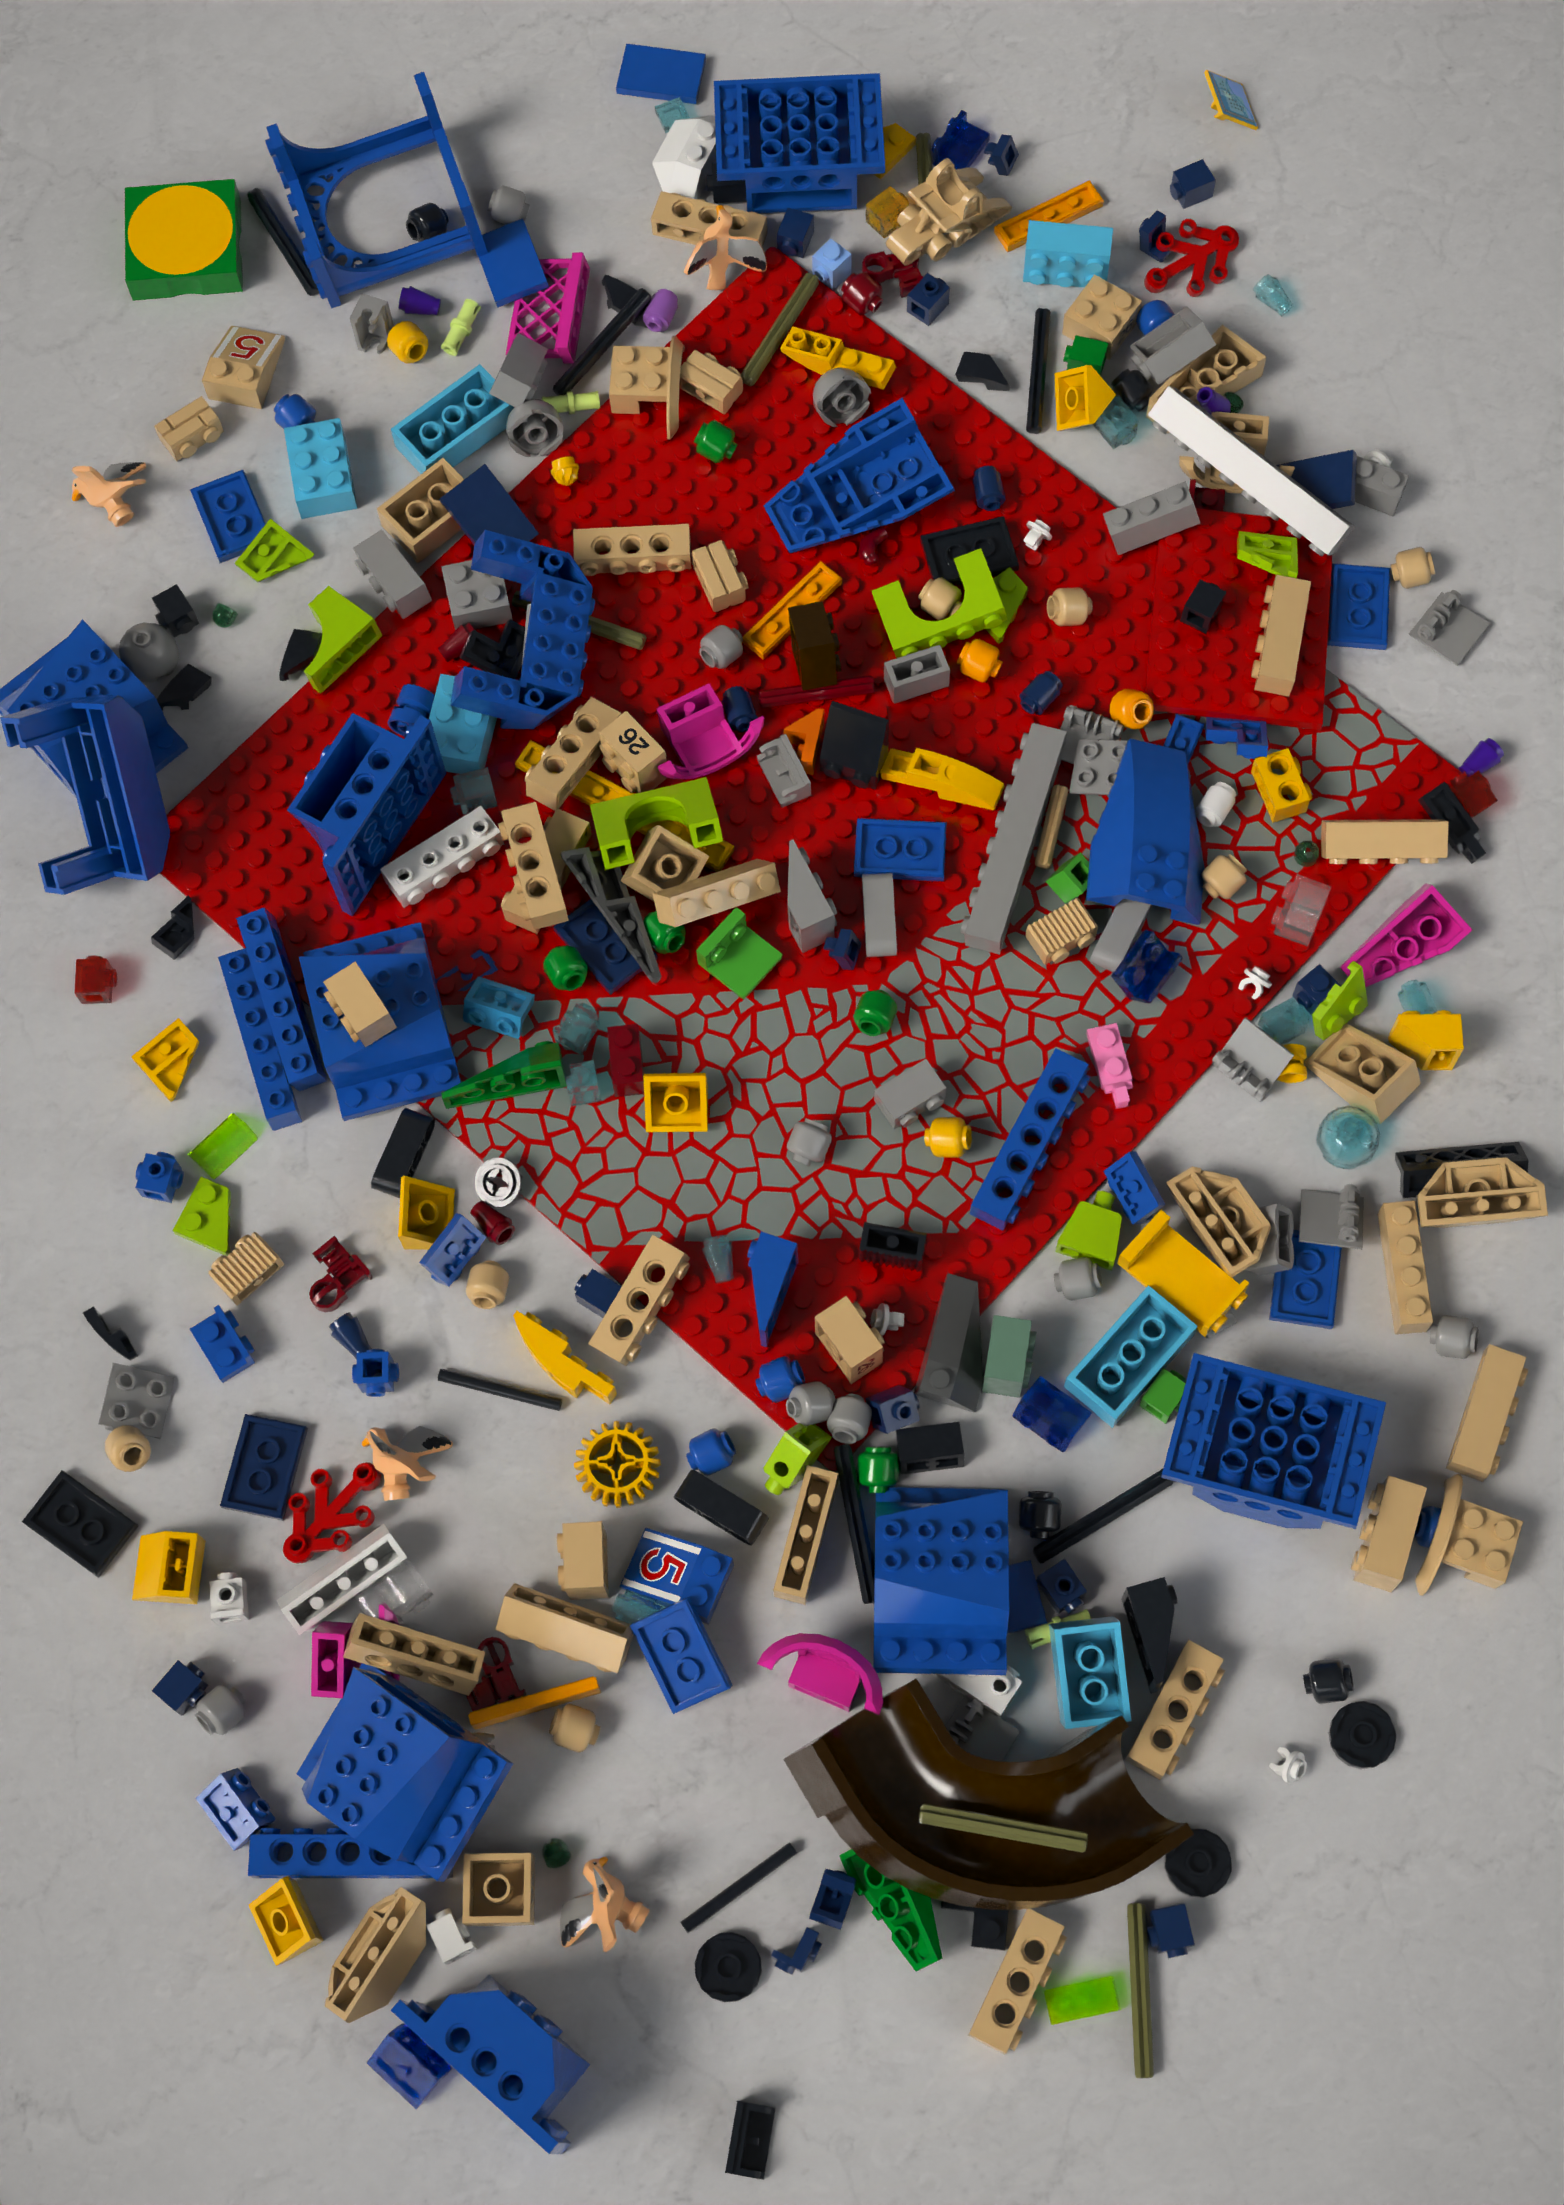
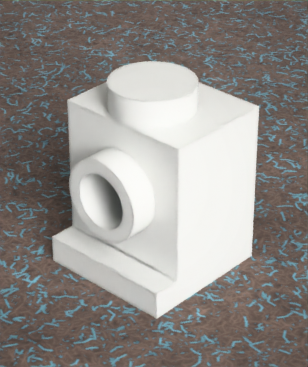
M227 1572L218 1574L217 1580L209 1581L211 1620L216 1624L249 1620L247 1582L242 1577L237 1578V1573ZM231 1590L232 1595L230 1599L222 1600V1593Z
M451 1908L444 1909L433 1915L432 1919L434 1922L426 1925L443 1963L447 1965L478 1949L474 1942L470 1941L467 1943L466 1938L470 1936L468 1927L462 1924V1917L456 1918Z

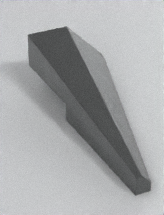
M589 847L562 851L560 855L649 980L654 983L659 982L662 976L635 896L630 897L626 884L621 882L623 875L620 867L605 870L601 850L590 852Z

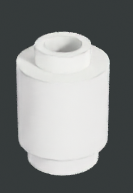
M1217 782L1214 786H1211L1195 809L1198 821L1206 827H1219L1235 804V790L1223 782Z

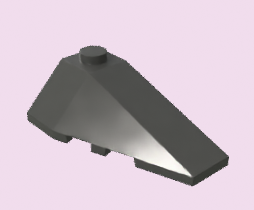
M947 1273L914 1393L917 1396L974 1413L983 1384L978 1282Z

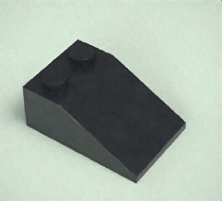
M832 701L820 754V771L833 779L842 778L851 781L859 788L876 790L881 778L880 771L888 756L889 720Z
M1165 1577L1127 1587L1121 1598L1150 1694L1157 1692L1163 1683L1175 1610L1174 1604L1178 1603L1172 1584L1167 1585Z

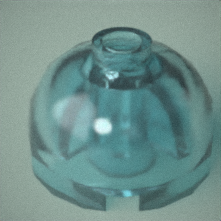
M1347 1105L1337 1107L1324 1117L1317 1130L1316 1142L1327 1162L1337 1168L1355 1169L1356 1166L1368 1163L1379 1147L1380 1131L1378 1123L1369 1112L1360 1107Z

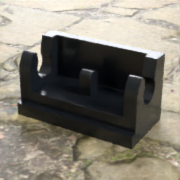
M960 1422L896 1430L901 1475L964 1467V1448Z
M737 2101L725 2173L764 2180L776 2108Z

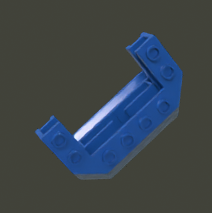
M93 695L51 701L0 717L8 747L20 745V748H30L61 738L89 846L38 863L45 892L66 895L113 877L149 881L163 871L171 832L143 717L118 695Z

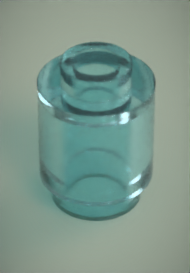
M1415 979L1401 986L1402 990L1398 992L1397 996L1404 1012L1419 1011L1420 1014H1433L1437 1011V1007L1425 982H1418Z
M627 1589L624 1595L618 1593L612 1607V1612L616 1613L615 1619L632 1624L661 1610L663 1607L657 1605L656 1600Z

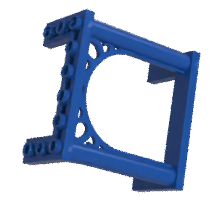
M424 72L415 74L414 78L427 116L354 142L333 148H308L292 143L280 132L277 123L266 127L270 137L265 140L270 155L273 156L274 164L280 174L284 188H290L291 194H288L287 198L292 211L297 210L298 216L294 217L300 233L304 232L306 236L301 239L305 251H302L305 262L310 269L322 300L327 298L331 309L342 305L339 297L474 249L477 257L488 253ZM437 141L466 226L383 254L359 253L339 243L330 232L327 224L328 203L339 183L352 172L362 167ZM333 176V179L330 182L326 181ZM316 185L325 189L324 193L319 196L310 195L307 190L309 187ZM313 204H320L319 209L315 210ZM320 227H325L322 231L318 230ZM333 246L335 250L329 254L327 247ZM344 255L348 257L344 266L334 263L339 256ZM355 261H361V262H362V264H355L356 267L353 268Z

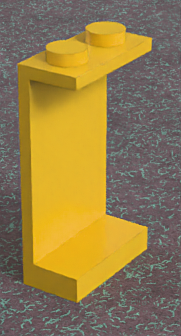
M1160 1210L1119 1255L1117 1264L1143 1286L1147 1287L1149 1285L1194 1322L1198 1326L1197 1331L1204 1337L1211 1330L1217 1333L1228 1320L1225 1314L1232 1307L1237 1310L1248 1298L1249 1295L1245 1292L1249 1282L1244 1279L1239 1284L1170 1227L1168 1224L1171 1217Z

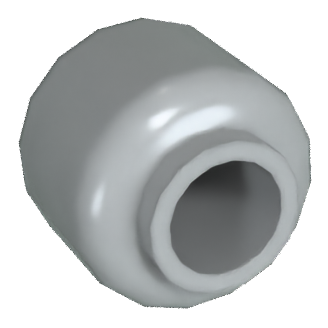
M501 186L498 190H493L487 211L491 212L493 220L507 225L522 218L525 221L530 204L525 203L526 196L522 191Z
M719 625L701 639L700 656L709 667L724 669L742 655L743 637L737 629Z
M805 1118L804 1122H797L787 1143V1149L794 1153L792 1160L810 1166L811 1161H823L832 1140L831 1134L827 1132L828 1127Z
M1088 1257L1062 1261L1059 1266V1273L1054 1274L1057 1292H1063L1065 1298L1071 1301L1095 1296L1098 1288L1102 1287L1098 1263H1093Z
M1444 1315L1440 1318L1438 1325H1432L1430 1344H1436V1351L1440 1356L1466 1359L1471 1352H1476L1479 1330L1478 1327H1474L1473 1322L1469 1318Z
M814 1381L797 1385L789 1395V1399L786 1402V1410L795 1422L801 1423L804 1426L826 1422L833 1411L835 1396L833 1391L822 1382Z
M848 1394L835 1399L833 1411L827 1420V1428L832 1433V1437L845 1444H853L863 1439L868 1432L872 1418L871 1407L861 1396L856 1394Z
M218 1685L197 1703L198 1713L195 1714V1717L207 1733L212 1735L215 1732L219 1735H224L245 1717L243 1704L246 1702L245 1698L235 1687L229 1690L225 1686Z

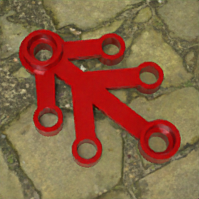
M1185 219L1179 227L1181 237L1186 239L1195 237L1209 242L1200 246L1175 240L1171 233L1162 232L1156 240L1158 250L1162 252L1173 251L1185 254V256L1163 269L1152 268L1148 271L1144 279V285L1151 293L1162 292L1168 283V279L1194 265L1192 277L1186 290L1192 297L1200 296L1205 288L1203 276L1207 257L1216 251L1215 265L1209 273V278L1213 283L1220 284L1227 277L1228 270L1225 266L1228 253L1234 251L1239 244L1237 231L1227 225L1211 230L1197 226L1196 222L1192 219ZM1183 226L1191 227L1192 231H1186ZM1222 235L1227 236L1230 241L1223 240ZM1161 239L1168 240L1169 245L1162 244ZM1214 271H1220L1223 276L1217 277ZM1153 275H1157V276L1161 277L1162 280H1161V281L1155 280V279L1153 278ZM1191 285H1198L1200 290H1194Z
M366 1462L356 1466L353 1472V1480L330 1504L329 1487L332 1485V1477L324 1469L315 1470L310 1478L312 1485L315 1487V1521L307 1529L306 1512L310 1508L309 1499L302 1493H295L289 1498L288 1505L293 1511V1534L285 1540L283 1553L290 1562L296 1564L305 1563L313 1557L314 1552L330 1550L345 1552L350 1549L353 1542L352 1537L345 1530H337L328 1538L317 1537L327 1529L358 1525L366 1528L374 1522V1513L369 1507L364 1505L357 1507L354 1512L340 1514L361 1490L371 1491L380 1484L381 1474L375 1469L373 1464ZM369 1470L366 1477L360 1478L365 1471ZM326 1476L324 1482L317 1484L320 1477ZM299 1500H303V1504L295 1508L296 1503ZM363 1513H368L365 1520H359ZM341 1537H346L343 1544L337 1545ZM302 1542L301 1548L294 1551L296 1545Z

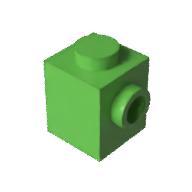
M1080 852L1063 863L1045 881L1065 904L1087 889L1089 861Z
M1163 1368L1143 1396L1139 1406L1166 1424L1174 1411L1178 1413L1186 1384L1185 1377L1174 1370L1169 1372Z

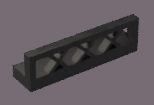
M1519 1142L1395 1152V1161L1401 1173L1400 1193L1403 1198L1417 1197L1437 1169L1445 1162L1506 1157L1528 1173L1529 1160ZM1511 1153H1514V1155H1510V1156L1502 1155V1154H1511ZM1408 1162H1418V1164H1407V1163H1408Z

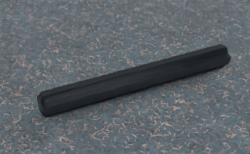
M254 188L252 191H249L247 197L250 204L307 294L314 296L316 293H319L303 256L261 190Z
M640 288L555 383L553 391L556 395H567V392H570L646 307L651 300V295L645 289Z
M1038 308L1035 312L1026 431L1029 434H1039L1042 428L1051 314L1047 308Z
M843 1444L834 1448V1456L862 1601L864 1604L874 1603V1562L852 1449L849 1444Z
M1161 1469L1033 1548L1035 1558L1040 1564L1045 1563L1171 1486L1174 1481L1161 1478L1163 1471Z

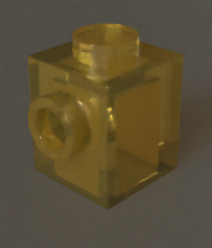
M889 186L866 204V222L883 238L887 237L901 227L897 222V218L909 206L908 199L903 193H898Z

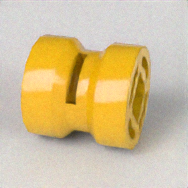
M1300 1044L1282 1045L1293 1053L1294 1056L1277 1080L1284 1083H1298L1306 1080L1307 1068L1304 1066V1060L1307 1058L1306 1047Z

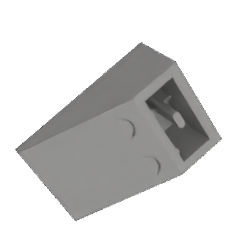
M793 839L789 841L788 922L789 929L801 952L804 953L825 943L827 937L835 938L834 927L837 926V921L834 915L837 914V910L830 897L825 899L821 891L823 884L817 872L811 873L808 867L810 860L803 847L798 848Z

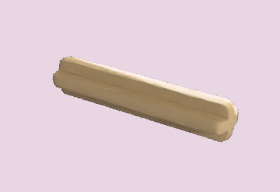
M1054 785L1052 788L1035 859V865L1039 868L1048 869L1051 867L1069 791L1065 786Z

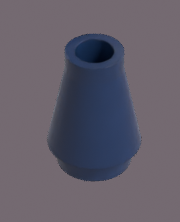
M350 1312L342 1315L330 1324L331 1336L347 1349L356 1360L357 1353L372 1349L368 1344L358 1318L353 1317Z

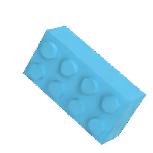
M479 364L392 427L391 432L395 447L420 474L442 458L452 467H455L506 429L508 416L514 407L489 394L495 379Z
M1148 1285L1066 1377L1064 1388L1113 1428L1154 1382L1161 1370L1165 1369L1193 1338L1198 1326Z

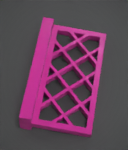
M583 252L572 253V258L539 259L546 279L549 278L554 284L544 292L541 290L536 292L539 296L529 304H526L523 300L524 297L514 302L506 355L517 333L540 345L552 336L556 340L555 349H548L544 359L561 358L564 364H573L575 362L590 267ZM560 268H568L567 274L559 280L552 275ZM560 289L564 295L553 304L549 297ZM545 301L550 308L538 316L533 309ZM530 313L534 320L523 328L519 322ZM554 313H557L560 317L559 321L552 327H549L544 321ZM541 325L546 331L534 340L529 333Z

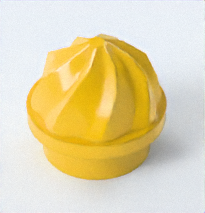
M562 457L552 461L553 469L551 470V475L558 484L569 486L577 480L579 465L575 463L574 457Z

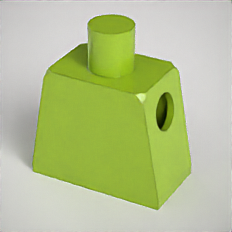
M1097 1191L1093 1204L1080 1201L1058 1239L1055 1252L1075 1259L1088 1257L1093 1263H1098L1099 1267L1112 1271L1117 1254L1122 1220L1120 1213L1111 1211L1115 1197L1108 1192Z
M798 1423L786 1431L763 1467L764 1472L770 1476L765 1483L766 1489L775 1495H781L785 1488L789 1489L804 1478L807 1465L812 1466L832 1437L815 1424L804 1426Z

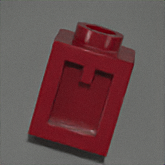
M1190 479L1189 492L1195 508L1224 511L1225 489L1196 487V479Z

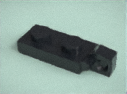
M1443 782L1418 800L1431 819L1448 821V843L1458 854L1462 852L1471 864L1486 854L1478 842L1481 839L1478 833L1480 829L1447 783Z

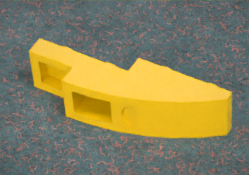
M797 327L791 328L780 347L782 353L820 375L837 367L849 368L861 375L867 385L883 390L896 369L894 360L844 347L841 339Z
M916 748L914 753L890 749L880 771L881 777L884 780L937 791L940 799L989 810H995L1005 787L1003 782L973 766L920 748Z
M516 1310L513 1317L524 1343L536 1362L551 1379L575 1398H578L585 1388L608 1404H611L617 1392L615 1386H613L614 1381L600 1371L597 1374L592 1373L586 1369L588 1365L577 1356L572 1355L568 1358L572 1350L567 1342L569 1338L555 1328L549 1331L541 1326L543 1322L529 1312L523 1315Z

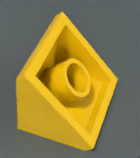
M1092 365L1054 373L1057 431L1094 424L1116 396Z
M706 1073L644 1074L646 1132H708V1084Z
M408 1176L401 1177L398 1238L404 1250L430 1249L454 1216L455 1189Z
M289 1876L280 1879L249 1904V1908L276 1966L324 1941L297 1881Z

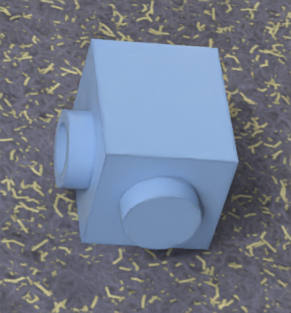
M830 238L812 256L813 275L818 276L820 282L834 291L852 274V254Z

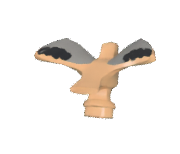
M723 205L716 206L717 221L707 228L704 239L697 243L684 269L686 275H691L704 265H709L710 274L706 288L709 290L726 289L725 272L730 263L736 262L756 271L764 272L767 269L765 253L758 239L729 235L732 217Z
M145 462L111 464L105 470L103 476L91 466L73 467L72 472L78 478L73 480L72 500L78 501L83 494L90 505L106 508L108 520L115 527L126 524L133 518L134 513L131 510V505L124 503L121 496L130 487L146 483L144 479L127 480L131 475L146 468Z
M418 1426L409 1431L396 1445H392L389 1442L385 1429L374 1427L367 1432L366 1438L362 1441V1446L367 1447L370 1445L373 1449V1465L384 1476L385 1482L381 1492H383L384 1501L410 1498V1486L406 1480L407 1474H410L419 1481L435 1479L436 1476L423 1468L417 1460L421 1456L450 1449L453 1442L431 1429Z
M607 1857L592 1859L585 1863L583 1867V1875L593 1886V1892L575 1897L562 1905L560 1936L562 1946L565 1948L571 1946L591 1924L597 1923L601 1931L603 1952H607L614 1947L617 1941L614 1925L616 1920H619L626 1930L629 1929L636 1933L650 1909L643 1906L642 1902L630 1901L625 1896L622 1882L603 1869V1866L608 1861Z

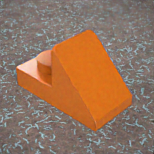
M820 708L789 725L783 731L791 744L799 745L797 757L806 774L810 775L814 773L824 727V709Z

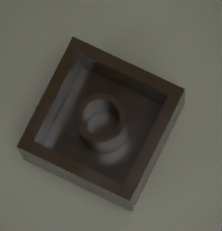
M823 601L789 607L791 647L802 690L836 685V672L841 671L839 655L835 654V651H840L837 633H831V630H834L831 612L826 613Z

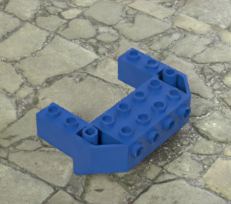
M484 530L474 545L471 570L521 583L519 599L531 602L521 678L516 680L464 666L454 678L450 706L500 718V728L534 729L566 709L582 693L584 681L580 679L581 670L585 668L587 662V653L584 652V648L591 634V626L588 625V619L592 615L595 606V599L592 598L593 587L568 552Z

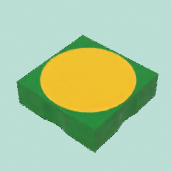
M235 179L125 188V282L133 301L172 298L184 294L209 295L243 292L242 256L239 249V240L242 232L241 198Z

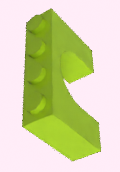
M981 548L954 558L965 594L960 608L946 619L927 621L917 617L907 604L899 580L872 590L896 658L940 645L942 649L947 643L957 639H968L978 631L986 628H996L1002 622L1008 620Z
M707 777L590 805L605 870L635 863L630 844L631 838L638 829L656 821L672 820L684 824L689 830L694 849L723 842L719 818Z

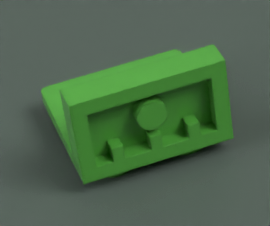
M737 907L696 950L698 964L742 999H745L782 959V953L746 926V915Z

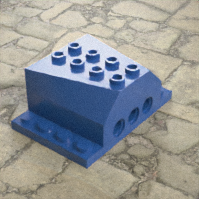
M880 73L714 81L717 181L745 180L747 212L777 213L786 212L787 208L798 211L857 209V175L885 173Z
M83 619L67 638L0 688V715L2 717L51 701L93 695L121 696L143 717L156 773L188 749L187 743L168 724L156 697ZM58 738L30 747L76 797L62 739Z
M352 713L332 744L327 745L322 751L318 765L307 773L303 787L287 809L289 813L303 824L324 854L322 863L341 909L351 916L354 915L381 874L380 869L387 865L446 775L431 720L421 715L415 724L411 723L408 726L403 739Z
M421 922L303 952L304 956L299 957L322 1058L325 1069L336 1090L343 1121L442 1096V1092L461 1083ZM355 961L397 1026V1028L367 1047L363 1045L361 1040L353 1041L340 1021L341 1018L345 1017L344 1014L338 1017L324 996L328 989L323 981Z
M1193 1353L1161 1478L1193 1486L1192 1495L1223 1512L1284 1528L1321 1529L1323 1521L1356 1529L1386 1402Z
M888 1487L887 1492L876 1493L873 1668L876 1673L1006 1675V1639L1009 1620L1008 1490Z
M362 1663L359 1668L353 1667L343 1699H340L298 1770L297 1775L306 1781L302 1791L307 1803L352 1838L394 1860L414 1863L436 1881L445 1882L514 1763L383 1669Z
M488 1975L473 1990L450 1994L436 2011L427 2004L415 2002L413 1999L410 2002L400 1999L391 2012L548 2154H563L571 2144L565 2138L569 2132L555 2119L552 2120L550 2118L549 2120L548 2117L588 2069L590 2064L559 2037L563 2031L556 2024L538 2013L536 2015L533 2014L537 2008L529 2000L512 1990L508 1992L492 1976Z

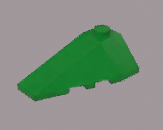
M539 1042L535 1047L527 1048L442 1092V1099L446 1109L567 1087L559 1042Z
M852 1849L839 1855L846 1873L857 1880L854 1890L859 1896L864 1895L874 1908L871 1913L877 1921H884L892 1932V1941L913 1969L917 1972L943 1959L931 1898L905 1888L882 1875L861 1859Z

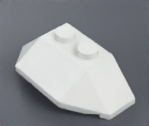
M709 115L674 121L652 162L663 192L677 193L684 197L699 199L707 184V175L712 174V163H716L715 116Z

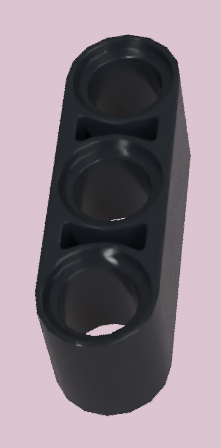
M408 1108L401 1112L371 1181L372 1189L400 1198L401 1177L408 1176L413 1178L433 1133L435 1118Z
M690 1470L674 1495V1499L680 1504L750 1546L753 1545L769 1520V1517L761 1510L695 1470Z

